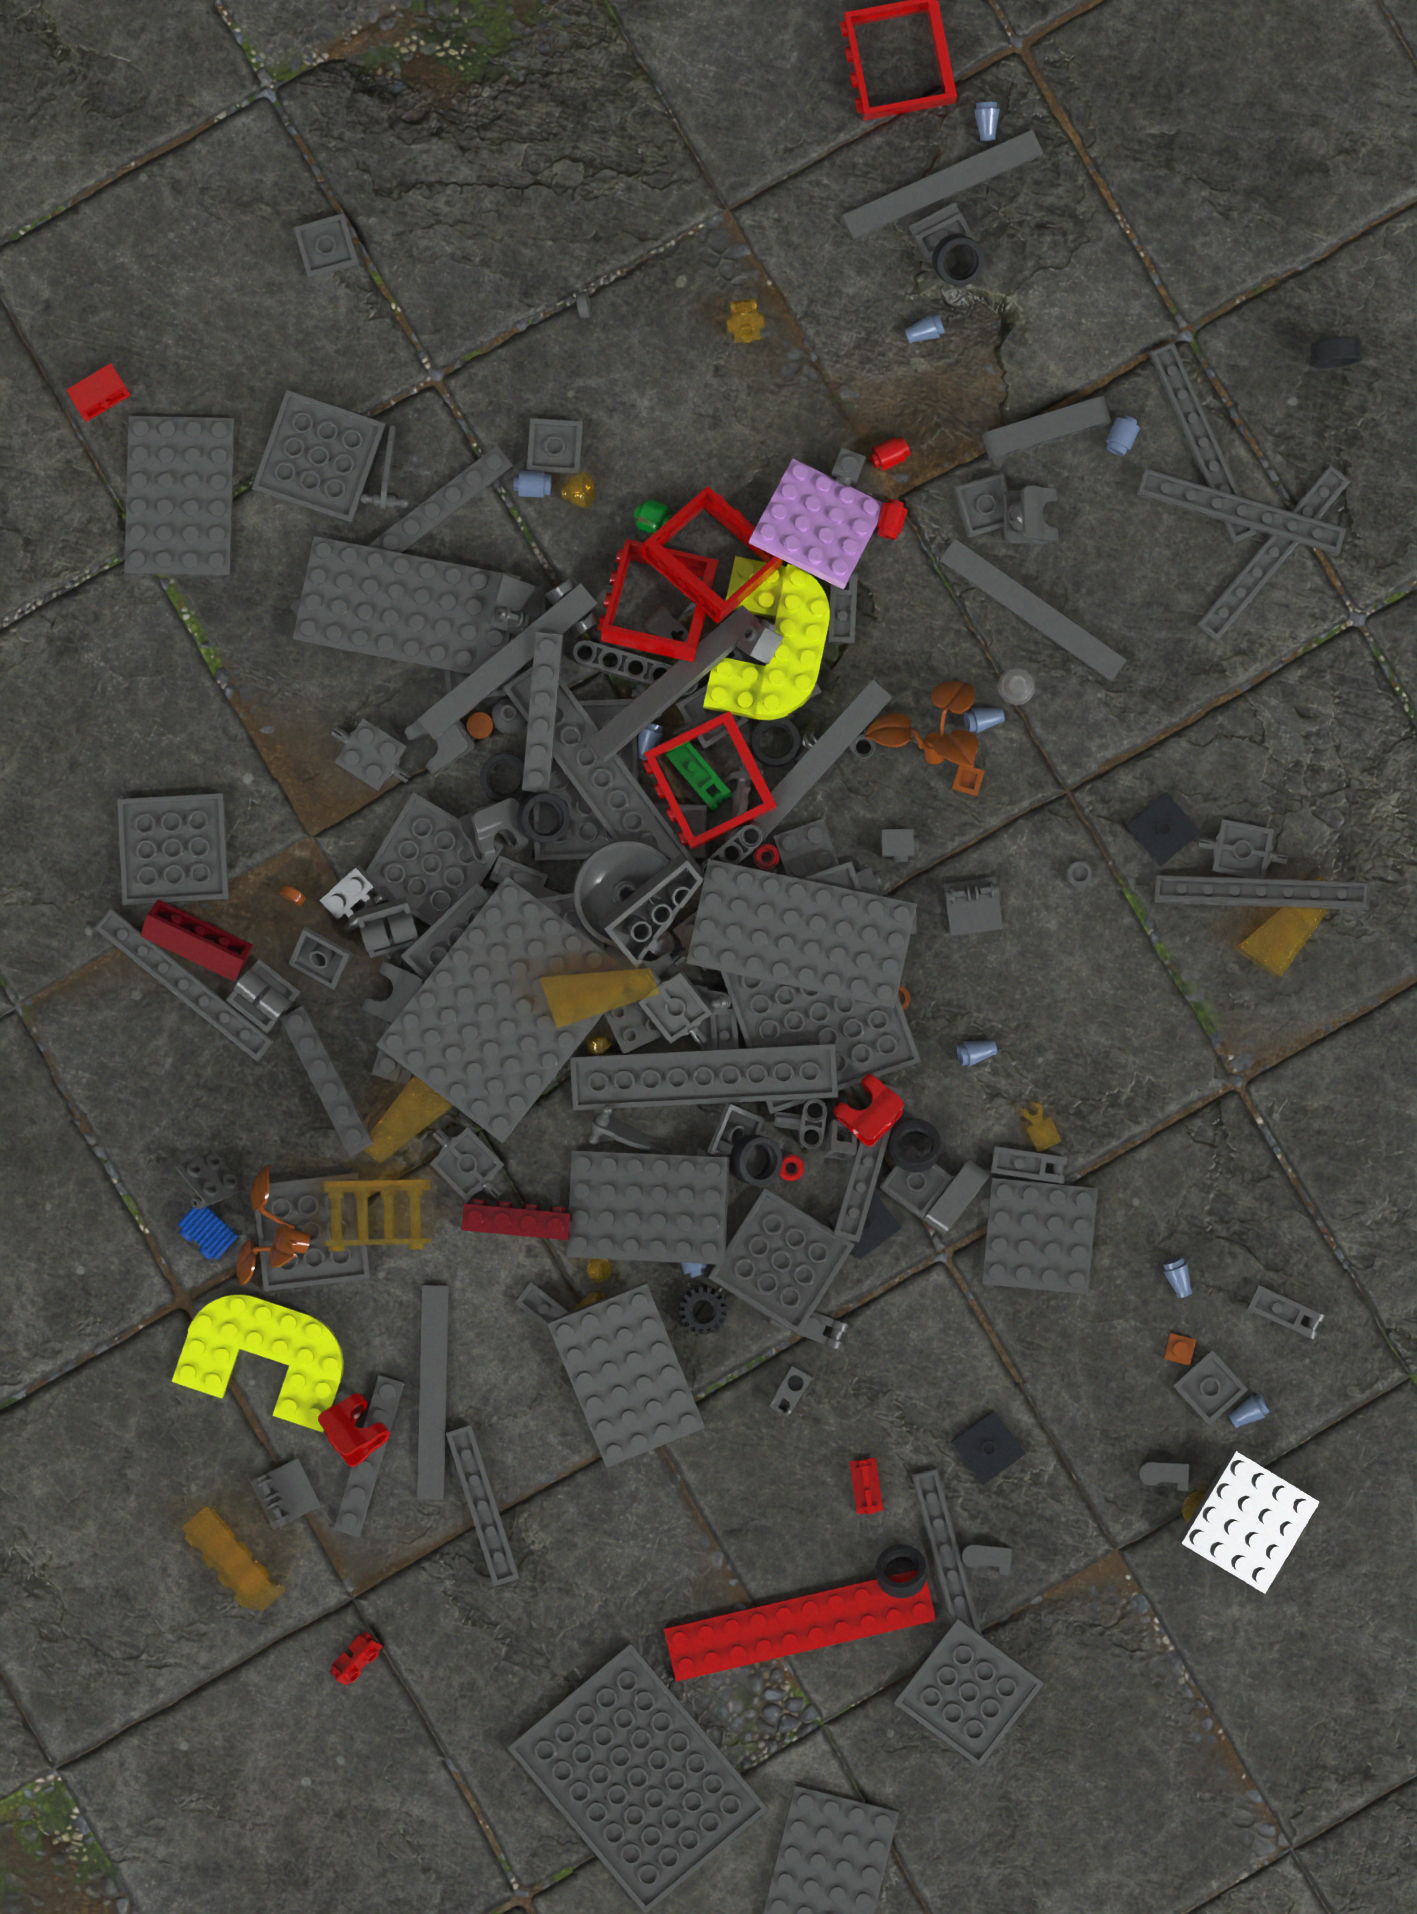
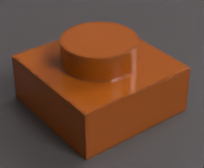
M959 765L952 790L977 797L985 771Z
M1169 1333L1163 1359L1190 1365L1196 1339Z

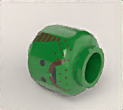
M648 499L644 504L640 503L634 512L636 526L639 530L652 536L673 517L671 507L655 499Z

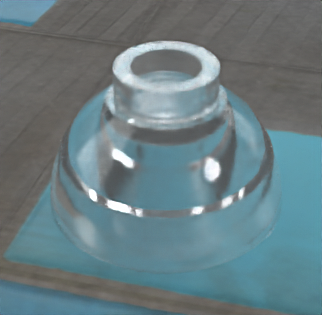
M1013 668L1001 676L998 689L1001 697L1006 702L1020 705L1029 701L1033 696L1035 682L1028 671L1021 668Z

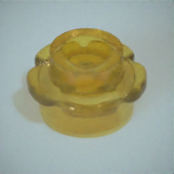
M606 1035L595 1037L586 1043L589 1049L587 1054L605 1055L609 1052L608 1048L612 1044L607 1040Z
M592 1258L587 1266L588 1276L595 1283H601L602 1280L608 1279L611 1275V1266L608 1260Z

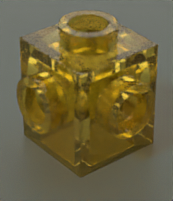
M756 299L730 302L731 317H726L728 333H733L735 343H749L753 340H761L760 329H764L765 325L763 313H758Z

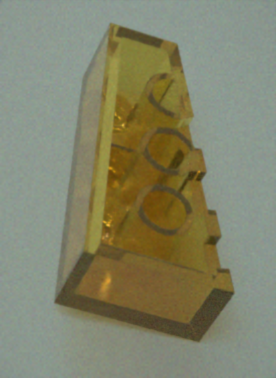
M1321 875L1318 876V877H1316L1315 879H1313V880H1326V881H1328L1326 878H1324V877L1321 876ZM1281 907L1234 948L1275 978H1280L1329 909Z
M651 968L540 977L557 1028L659 994Z
M414 1075L369 1133L374 1144L364 1151L379 1163H384L451 1110L454 1105Z
M205 1506L182 1527L187 1533L185 1536L187 1542L193 1548L198 1547L203 1553L201 1556L202 1560L210 1568H216L220 1573L218 1576L220 1582L226 1588L231 1586L236 1593L234 1598L244 1609L248 1607L263 1612L286 1591L281 1584L277 1585L270 1581L268 1577H270L271 1573L265 1566H262L257 1560L252 1561V1551L240 1540L236 1542L234 1539L237 1537L235 1532L213 1508Z

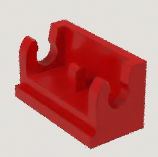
M111 363L66 390L85 422L131 396Z

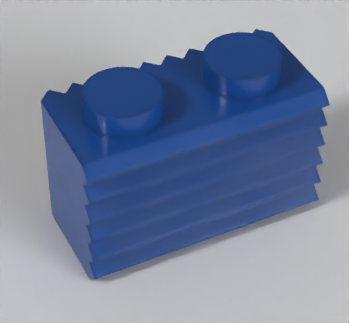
M207 1205L203 1209L192 1207L177 1224L181 1227L179 1233L189 1242L194 1239L201 1246L198 1250L209 1260L212 1257L215 1260H219L240 1237Z

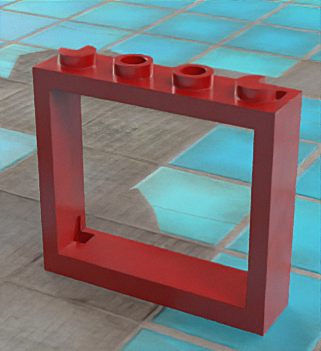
M907 0L844 12V22H840L842 38L847 37L849 47H845L847 63L852 62L854 72H850L852 88H857L859 97L855 98L857 114L862 113L863 121L956 103L957 93L938 0ZM927 12L943 94L870 108L854 26Z
M709 486L648 538L643 544L640 555L692 602L702 607L705 613L717 624L778 570L783 562L782 559L749 543L756 526L748 522L738 509L731 507L721 494L718 495ZM703 509L708 511L767 563L726 601L719 597L663 547L666 542Z
M626 539L624 548L619 549L617 552L615 563L619 564L618 570H613L609 585L613 586L612 593L607 592L603 607L607 608L606 615L601 614L597 630L602 631L601 641L694 662L706 617L705 610L697 603L687 642L613 626L630 560L651 565L640 556L644 543ZM665 548L693 574L703 577L702 582L710 589H713L719 560Z
M730 711L644 753L646 760L642 762L648 775H655L658 783L654 787L660 799L666 797L670 807L666 808V811L672 823L677 821L681 828V831L677 832L683 846L689 845L691 850L777 809V805ZM724 724L763 804L694 837L660 769L656 757Z

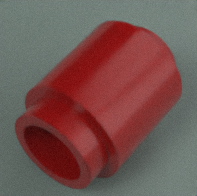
M902 436L899 438L893 437L872 447V454L869 457L875 469L880 468L881 471H885L906 461V457L910 456V450Z
M889 499L888 503H882L879 521L876 525V534L878 536L897 540V536L902 532L908 511L903 507V502Z

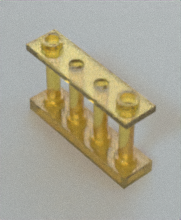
M430 1179L320 1182V1193H328V1198L331 1199V1241H322V1247L329 1246V1252L345 1251V1246L408 1244V1249H424V1244L432 1243V1239L421 1238L420 1196H423V1191L430 1190ZM397 1191H407V1196H410L411 1239H395L394 1197L397 1196ZM354 1192V1197H357L358 1240H342L341 1198H344V1193ZM370 1192H381V1197H383L384 1239L369 1240L368 1197H370Z

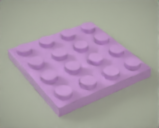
M792 459L758 522L749 543L844 590L876 528L883 502L852 487L838 484L834 478Z

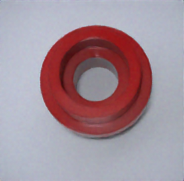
M771 844L758 846L753 854L755 865L762 870L773 869L777 866L780 858L777 848ZM768 852L771 854L772 858L769 862H764L761 859L763 853Z
M792 1154L782 1157L783 1163L779 1173L780 1176L787 1181L799 1179L804 1172V1163L801 1158ZM790 1162L796 1165V1170L793 1173H789L786 1170V1165Z

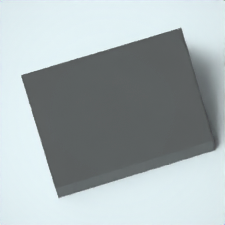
M305 926L288 964L334 990L355 954Z
M726 1103L707 1153L717 1157L730 1158L731 1150L735 1143L746 1135H758L765 1118ZM753 1147L749 1150V1152L746 1155L745 1166L748 1162Z

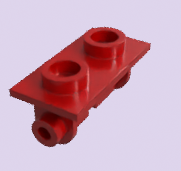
M876 1457L849 1461L857 1514H873L883 1511Z
M367 1631L364 1634L360 1633L348 1646L354 1653L352 1657L344 1651L331 1665L333 1668L330 1670V1673L336 1677L335 1680L344 1685L354 1682L360 1676V1671L363 1667L377 1658L378 1651L383 1645L373 1641L374 1638Z

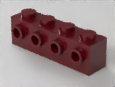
M157 899L147 914L140 936L235 982L246 967L253 944Z
M470 1199V1204H464L461 1228L463 1231L568 1240L571 1214L565 1213L566 1208L550 1206L549 1211H540L539 1205L523 1204V1209L512 1208L513 1203L497 1201V1206H486V1200Z

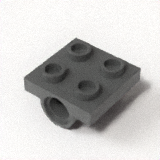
M406 897L355 912L370 958L409 947L419 938Z
M258 959L254 966L238 981L234 991L226 1001L266 1033H269L301 992Z

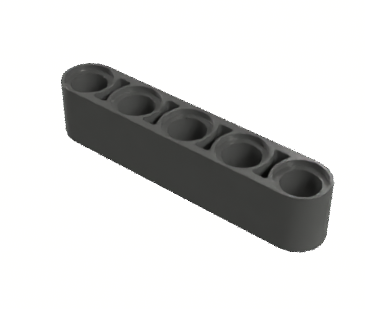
M1104 396L1003 426L988 431L981 436L990 461L1103 427L1110 424L1112 420Z
M588 640L579 641L573 648L574 659L578 665L649 687L655 682L653 676L656 671L664 670L667 672L672 667L669 664ZM581 648H590L593 651L591 658L588 660L580 659L578 652ZM607 655H614L617 657L618 663L614 667L609 668L603 664V660ZM634 662L640 663L643 666V671L639 675H632L628 671L630 664ZM698 682L690 690H687L682 697H688L695 693L698 689Z

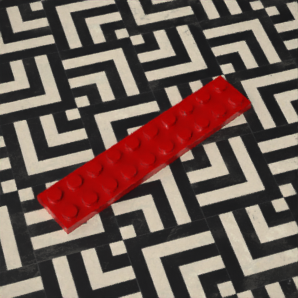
M917 1569L888 1575L887 1578L893 1582H908L916 1576ZM877 1578L666 1627L664 1632L677 1682L936 1621L927 1579L919 1593L912 1597L901 1599L884 1593L878 1585Z

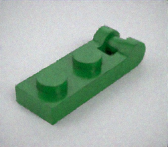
M690 742L666 754L669 761L712 812L719 807L718 804L724 799L728 800L733 796L731 791ZM714 784L718 791L710 796L706 790Z

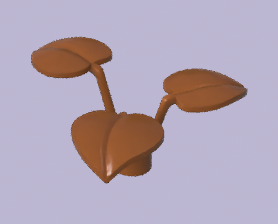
M948 681L937 685L932 690V703L936 707L943 709L938 733H930L924 740L921 739L917 730L911 727L910 717L900 713H889L877 718L867 729L865 739L873 740L887 747H901L911 740L913 734L919 748L924 749L926 762L939 764L946 759L955 764L973 768L978 751L976 735L962 729L953 730L949 735L943 733L948 710L959 714L971 707L975 697L974 688L970 683H965L964 681Z
M271 1164L265 1165L253 1182L250 1197L251 1207L254 1210L258 1209L260 1213L280 1224L275 1232L272 1246L253 1248L252 1240H247L242 1245L238 1253L236 1266L239 1285H245L251 1279L255 1268V1255L258 1252L270 1251V1267L278 1268L296 1256L295 1252L304 1254L309 1247V1233L294 1230V1225L286 1223L268 1212L264 1207L269 1196V1167Z

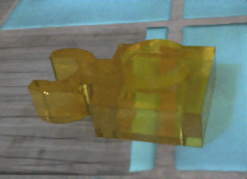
M1037 1102L1035 1103L1037 1108L1035 1116L1029 1115L1026 1108L1022 1109V1113L1027 1120L1032 1122V1126L1026 1128L1036 1151L1040 1152L1062 1140L1051 1117L1043 1120V1107Z

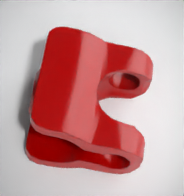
M866 1074L861 1080V1085L871 1097L872 1103L870 1106L859 1111L852 1109L845 1103H839L833 1109L836 1118L865 1146L871 1147L902 1116L904 1102L874 1075Z
M360 1393L350 1395L318 1416V1422L324 1429L328 1441L349 1467H355L363 1462L373 1451L387 1442L390 1436L389 1430L383 1423H374L367 1428L355 1427L357 1419L365 1413L368 1406L367 1401Z

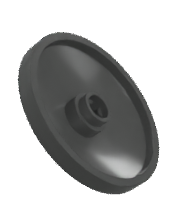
M616 841L595 850L581 865L573 887L575 910L583 926L600 941L617 947L598 921L669 864V860L653 847L637 841Z

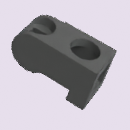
M792 1363L769 1407L788 1417L813 1379V1374Z
M1145 1461L1138 1468V1477L1146 1485L1153 1486L1159 1482L1175 1483L1177 1491H1188L1189 1464L1186 1462Z
M969 1543L962 1549L961 1556L968 1567L994 1566L998 1567L999 1575L1010 1576L1012 1547Z

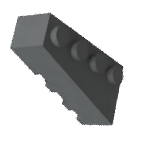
M679 854L598 921V923L637 969L642 962V958L648 950L654 947L658 937L665 928L669 927L673 917L680 908L684 907L703 882V879L688 860Z

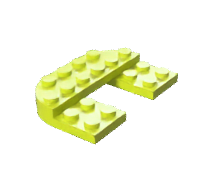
M735 556L726 600L767 563ZM787 564V567L781 566L733 610L736 611L743 605L753 615L776 619L775 626L777 628L775 631L782 635L783 639L769 664L763 666L724 658L711 669L703 708L724 713L730 711L733 715L753 719L774 720L788 716L789 713L802 707L810 698L819 674L829 626L830 609L826 594L818 581L808 572L790 564Z
M246 1294L229 1295L214 1300L195 1316L189 1326L188 1335L172 1382L223 1398L239 1350L241 1349L289 1365L272 1416L324 1432V1429L318 1422V1416L333 1406L344 1369L342 1349L333 1331L324 1322L312 1315Z

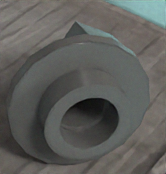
M806 731L800 741L804 746L794 758L793 762L795 764L820 739L822 735L819 732Z

